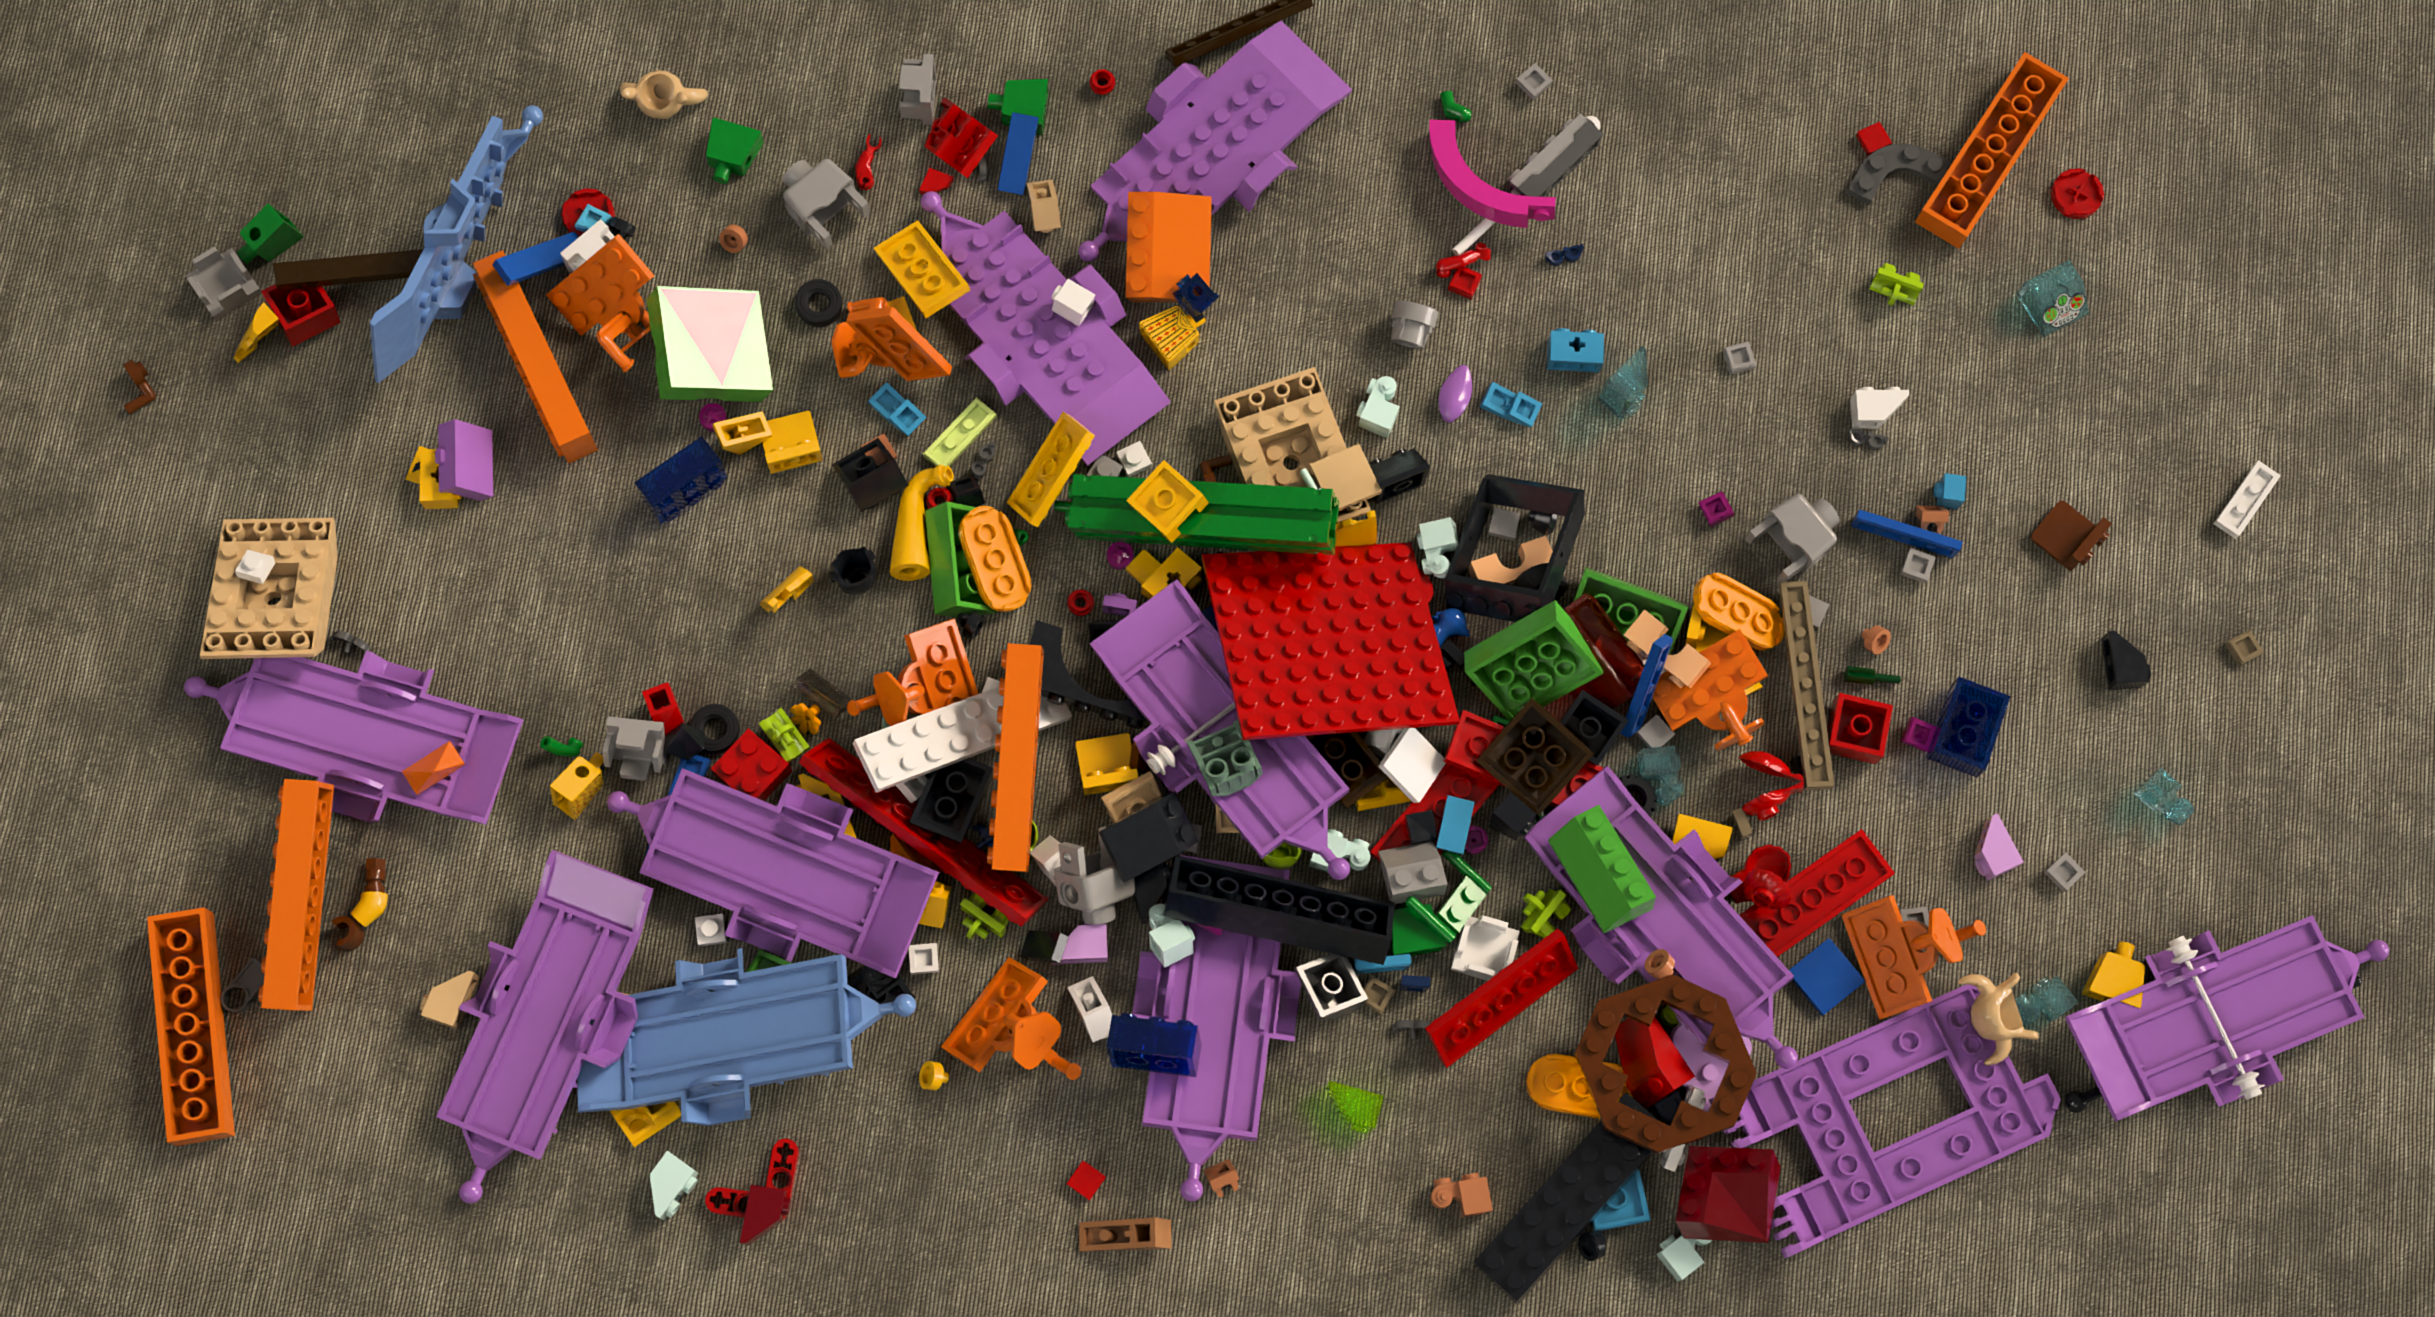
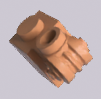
M1478 1173L1462 1175V1181L1451 1183L1450 1178L1434 1180V1189L1430 1194V1201L1434 1207L1444 1209L1451 1204L1452 1199H1455L1459 1202L1462 1218L1488 1214L1493 1211L1487 1177L1479 1178Z

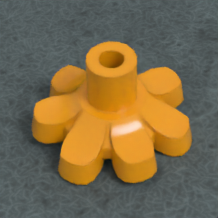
M804 703L792 706L790 712L794 716L790 720L794 725L800 724L799 732L806 734L809 730L811 734H817L821 721L816 716L820 713V708L815 704L808 708Z

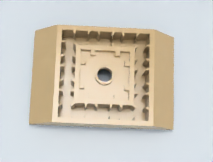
M1315 367L1214 400L1221 432L1241 484L1307 487L1300 474V470L1306 468L1317 488L1320 489L1311 472L1310 464L1347 449ZM1288 458H1293L1298 462L1299 466L1294 470H1289L1284 466L1283 462ZM1362 501L1339 511L1338 523L1365 515L1366 512L1371 511L1368 501Z
M334 518L223 519L200 651L201 659L315 657L324 650L338 559ZM247 550L270 555L274 558L275 564L263 584L238 578L235 573ZM273 598L281 599L275 605H268V602Z

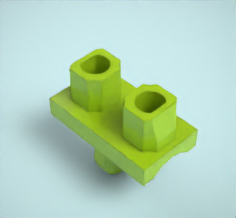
M1884 263L1882 268H1878L1869 290L1888 296L1887 304L1893 306L1896 300L1914 306L1924 283L1920 282V275L1909 272L1903 276L1896 273L1897 269L1894 265Z
M782 708L759 722V726L782 758L788 763L810 749V746Z
M1549 889L1546 894L1539 890L1535 896L1526 893L1523 900L1528 905L1523 910V913L1528 917L1520 928L1524 932L1534 933L1542 939L1555 931V927L1547 921L1551 914L1557 919L1562 920L1571 911L1570 906L1564 900L1566 894L1562 890L1554 891L1552 889Z
M976 893L968 900L964 898L960 903V906H962L961 910L976 920L973 922L968 917L963 920L962 924L969 928L966 937L972 940L977 934L985 940L989 935V932L982 928V926H985L1002 938L1006 933L1005 926L1009 920L998 909L991 916L985 913L983 909L987 904Z

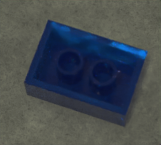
M701 436L634 483L642 500L660 524L665 521L670 522L680 514V511L688 505L693 506L702 499V495L708 491L720 488L724 484V480L727 479V475L721 460L703 436Z
M1958 677L1949 687L1936 725L1937 729L1926 758L1976 778L1979 777L1987 769L2011 696Z
M1121 1013L1120 1016L1112 1015L1106 1046L1112 1067L1197 1077L1202 1047L1198 1025H1194V1023L1187 1020H1178L1177 1023L1166 1022L1165 1019L1154 1016L1142 1019L1130 1013Z

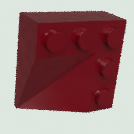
M1689 1146L1675 1220L1683 1238L1768 1243L1781 1169L1774 1150Z

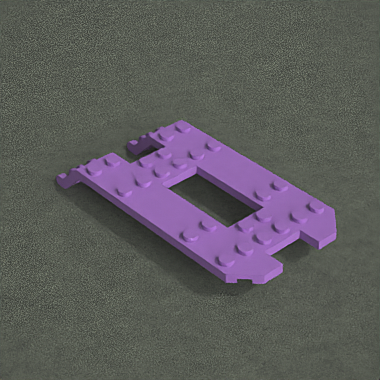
M1968 984L1933 999L1930 1003L1908 1010L1798 1060L1792 1068H1780L1753 1081L1739 1114L1738 1122H1736L1734 1127L1723 1131L1724 1134H1730L1736 1131L1737 1128L1742 1127L1746 1135L1743 1139L1739 1138L1731 1142V1148H1745L1796 1125L1821 1175L1820 1178L1780 1195L1775 1199L1774 1210L1775 1207L1780 1206L1784 1217L1772 1220L1771 1229L1785 1222H1788L1790 1226L1773 1234L1775 1240L1783 1239L1788 1234L1793 1233L1797 1241L1794 1245L1790 1244L1782 1248L1781 1252L1784 1258L1801 1252L1829 1237L2050 1136L2053 1126L2052 1121L2056 1110H2058L2061 1098L2048 1073L2023 1084L2009 1055L1997 1064L1989 1066L1984 1064V1061L1994 1053L1996 1042L1982 1038L1971 1023L1970 1011L1975 998L1980 994L1975 986ZM1945 1057L1970 1109L1879 1151L1873 1152L1849 1100ZM1714 1097L1711 1098V1099H1709L1710 1105H1711V1103H1712Z

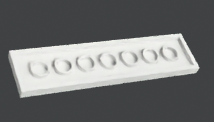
M999 687L855 739L852 744L875 792H880L994 749L996 734H1001L1002 724L997 723L998 706H1003L1004 697L999 695ZM1041 696L1038 732L1070 720L1072 714L1066 703H1063V705L1052 704L1047 701V697Z

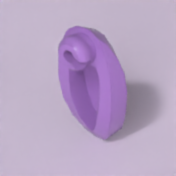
M1466 365L1457 367L1446 379L1440 390L1439 411L1445 422L1451 423L1455 421L1456 418L1463 414L1470 401L1472 378L1470 370Z

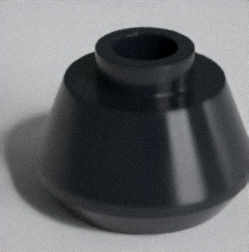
M1530 510L1528 521L1532 522V528L1547 536L1553 533L1558 515Z

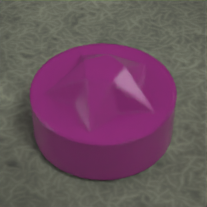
M710 403L700 410L699 420L704 429L715 432L712 427L713 423L727 420V415L722 406Z
M1115 542L1107 550V562L1113 569L1125 570L1134 559L1133 549L1125 542Z
M1470 826L1464 851L1471 855L1480 854L1488 844V835L1483 828Z

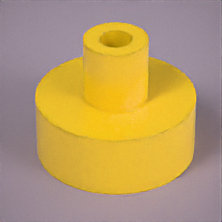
M926 1061L922 1065L919 1073V1083L923 1089L936 1091L941 1087L942 1083L946 1084L948 1082L949 1074L944 1072L941 1063Z

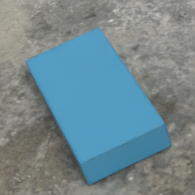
M1410 954L1386 956L1384 965L1354 959L1353 970L1356 975L1408 970L1411 965Z

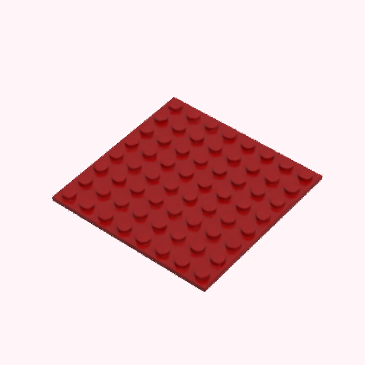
M1411 542L1335 547V555L1274 551L1202 554L1203 567L1243 740L1459 724L1458 712Z

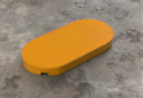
M990 506L977 507L969 511L961 520L959 539L984 603L996 611H1013L1026 602L1032 585L1028 569L1007 516Z
M1722 573L1706 575L1696 583L1693 591L1694 605L1699 616L1709 625L1728 635L1740 629L1749 645L1757 650L1771 649L1783 640L1785 635L1783 617L1781 618L1778 613L1780 611L1778 606L1769 598Z
M1548 1054L1532 1064L1527 1073L1526 1087L1529 1096L1538 1106L1549 1111L1600 1119V1114L1595 1102H1593L1583 1071L1576 1057ZM1602 1062V1064L1623 1073L1621 1065ZM1626 1082L1618 1098V1101L1623 1097V1095L1626 1092L1633 1098V1096L1626 1087Z

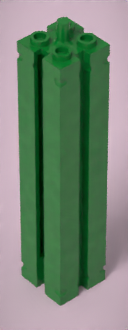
M1073 474V482H1070L1068 485V498L1073 499V501L1054 502V511L1065 512V524L1068 525L1072 532H1075V536L1079 540L1095 539L1096 541L1335 555L1336 523H1338L1339 500L1335 497L1333 489L1321 488L1317 490L1308 487L1188 481L1205 496L1209 503L1201 512H1198L1195 508L1177 528L1181 534L1173 543L1166 539L1145 517L1138 514L1126 501L1146 478L1097 475L1087 477L1085 475Z

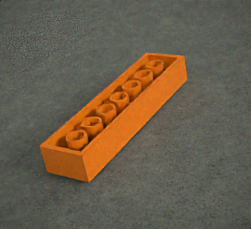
M2024 52L1927 201L1915 223L1960 249L2069 78Z
M501 250L474 262L473 264L477 272L472 275L505 341L504 343L537 409V413L559 458L565 456L569 464L598 451L519 282L507 286L492 265L496 259L506 256L504 251Z
M1007 643V650H1002L1001 667L1006 669L1005 678H1000L999 695L1004 697L1003 706H998L997 723L1002 724L1001 734H996L995 751L1000 752L999 762H994L993 779L998 780L997 790H992L991 807L996 808L995 819L990 818L989 835L994 836L993 847H988L987 864H992V870L1029 872L1044 649L1041 645Z
M284 779L283 785L279 788L278 798L279 802L282 803L281 813L276 817V830L279 833L278 842H275L273 846V858L276 859L275 870L270 875V886L273 888L272 899H269L267 905L270 923L269 928H266L264 934L267 954L263 957L261 964L262 973H265L264 984L260 986L258 994L259 1002H262L261 1008L312 1011L334 793V785L311 780Z
M203 907L148 916V934L167 1143L182 1146L234 1137L224 1014L220 1001L222 992L214 913Z

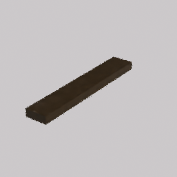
M1277 0L1164 51L1166 59L1177 67L1313 6L1312 0Z
M423 249L273 263L277 290L409 278Z

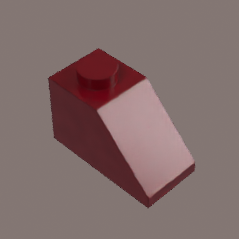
M756 1185L750 1186L739 1243L749 1246L783 1221L784 1215H789L791 1198H787L788 1192Z

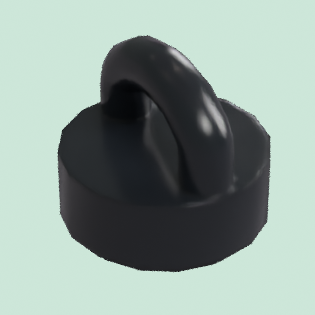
M612 217L608 224L613 229L612 234L614 236L619 234L623 239L625 235L633 237L636 230L634 225L618 217Z
M976 611L971 615L966 613L958 614L957 622L963 628L962 635L970 640L976 638L983 627L984 616Z
M1601 1230L1589 1231L1579 1237L1578 1249L1584 1259L1595 1261L1604 1256L1606 1238Z

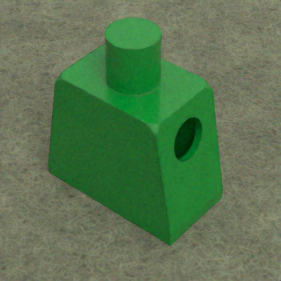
M1048 79L1008 80L1005 83L1004 95L989 93L987 108L1002 110V124L1010 127L1012 112L1038 117L1036 134L1043 135L1049 92Z
M713 117L706 158L708 165L715 168L712 177L714 181L727 184L731 173L739 176H744L764 143L760 130Z
M268 203L240 231V235L246 241V244L236 253L246 264L250 263L258 255L269 262L296 244L304 236L287 216Z
M1406 902L1400 903L1401 909L1394 910L1392 940L1390 944L1391 956L1403 954L1416 956L1443 951L1446 947L1445 940L1410 909ZM1425 904L1424 906L1435 915L1432 906Z

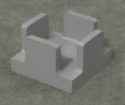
M923 54V60L903 59L899 86L900 90L904 91L903 102H900L899 107L901 118L921 119L923 125L933 124L937 79L934 54Z
M212 247L192 260L196 270L186 275L187 280L215 320L261 294L260 288L233 248L220 254L215 247Z
M608 716L606 722L607 735L602 750L604 767H611L612 759L623 760L620 777L643 781L648 779L652 764L654 772L660 773L662 765H665L667 760L664 722Z

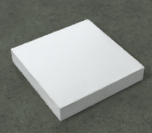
M1404 728L1378 767L1413 803H1419L1446 762H1443L1444 758L1416 728Z

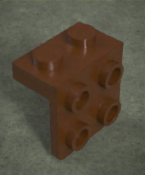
M2061 500L2030 535V539L2071 572L2079 563L2084 566L2094 554L2090 550L2095 544L2100 547L2110 534L2106 531L2112 523L2103 517L2094 525L2072 506Z

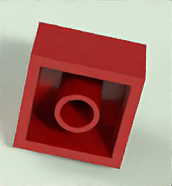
M276 284L261 291L266 305L279 318L278 325L292 347L341 323L334 304L322 286L277 290Z
M1839 693L1832 700L1827 725L1830 754L1876 765L1884 757L1893 705Z
M749 728L710 768L713 775L724 785L763 801L793 772L790 764Z

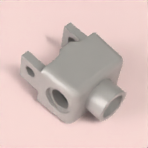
M823 159L813 168L806 160L797 161L783 176L782 181L788 187L783 194L788 214L807 236L813 235L826 249L833 244L830 233L823 225L849 203L864 218L870 214L869 203L856 191L853 179L830 159Z
M1795 494L1770 510L1763 521L1748 533L1745 540L1751 545L1766 533L1772 537L1792 561V564L1785 568L1777 578L1780 582H1786L1798 572L1806 573L1830 551L1837 541V536L1832 531V528L1838 525L1840 520L1836 510L1825 499L1819 498L1810 504L1803 495Z
M1104 826V827L1099 828V829H1098V832L1101 831V830H1103V829L1106 828V827ZM1100 835V851L1089 855L1084 854V847L1068 842L1058 844L1061 866L1054 869L1059 903L1063 906L1082 911L1083 922L1087 924L1111 922L1116 918L1115 903L1127 899L1135 893V878L1122 882Z

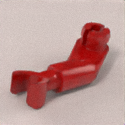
M871 134L867 136V147L865 151H862L854 167L858 187L862 190H869L874 185L870 165L875 157L873 155L874 152L878 151L882 146L881 137H879L878 146L873 147L869 144Z
M1477 243L1475 251L1469 250L1460 255L1439 259L1436 263V274L1440 278H1447L1450 276L1451 270L1476 262L1477 259L1488 261L1491 259V250L1484 243Z

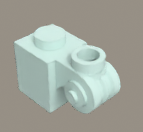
M1388 376L1381 377L1378 380L1372 378L1366 392L1370 394L1367 403L1361 402L1356 416L1360 417L1359 427L1385 438H1388L1400 406L1388 402L1393 399L1397 387L1393 378Z
M1451 517L1419 524L1421 533L1417 534V540L1420 549H1424L1426 558L1422 559L1425 575L1433 574L1437 578H1445L1451 563L1443 555L1446 552L1455 551L1459 543L1456 523Z
M1328 829L1327 846L1337 858L1349 859V865L1353 870H1364L1370 861V852L1368 851L1370 844L1356 838L1353 842L1348 841V839L1343 838L1341 832ZM1313 853L1309 866L1328 873L1326 861L1320 854Z
M1157 904L1149 910V921L1152 929L1149 932L1150 949L1165 968L1194 953L1193 941L1195 936L1188 925L1184 926L1180 920L1163 916L1165 905Z
M1672 1234L1659 1244L1662 1250L1656 1255L1678 1282L1704 1263L1695 1251V1244L1704 1246L1712 1240L1684 1239L1682 1234L1675 1238Z

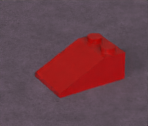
M1655 1016L1650 1027L1630 1018L1619 1024L1614 1036L1623 1074L1628 1075L1626 1087L1633 1098L1645 1109L1695 1077Z

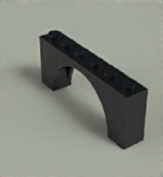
M1036 620L1032 626L1027 645H1041L1044 649L1041 696L1047 697V701L1052 704L1063 705V703L1073 705V709L1078 712L1089 713L1092 711L1099 713V717L1104 720L1115 721L1118 719L1125 721L1126 726L1134 729L1148 728L1151 725L1130 699H1102L1081 688L1071 677L1063 661L1061 652L1063 628Z

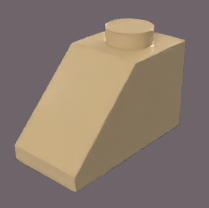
M1053 180L1027 183L1035 231L1048 233L1054 231L1055 228H1061L1058 199Z
M467 971L433 987L429 995L426 994L420 1006L421 1016L427 1020L459 1030L466 1013L460 1010L459 1007L462 1003L472 998L480 977L472 971Z

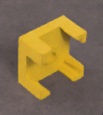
M1165 460L1156 467L1126 500L1138 514L1145 517L1171 543L1181 534L1177 528L1196 508L1198 512H1201L1209 503L1199 490Z

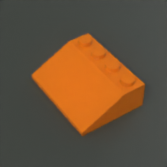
M1128 192L1125 297L1130 302H1209L1208 296L1191 276L1198 273L1210 287L1211 196L1165 192Z

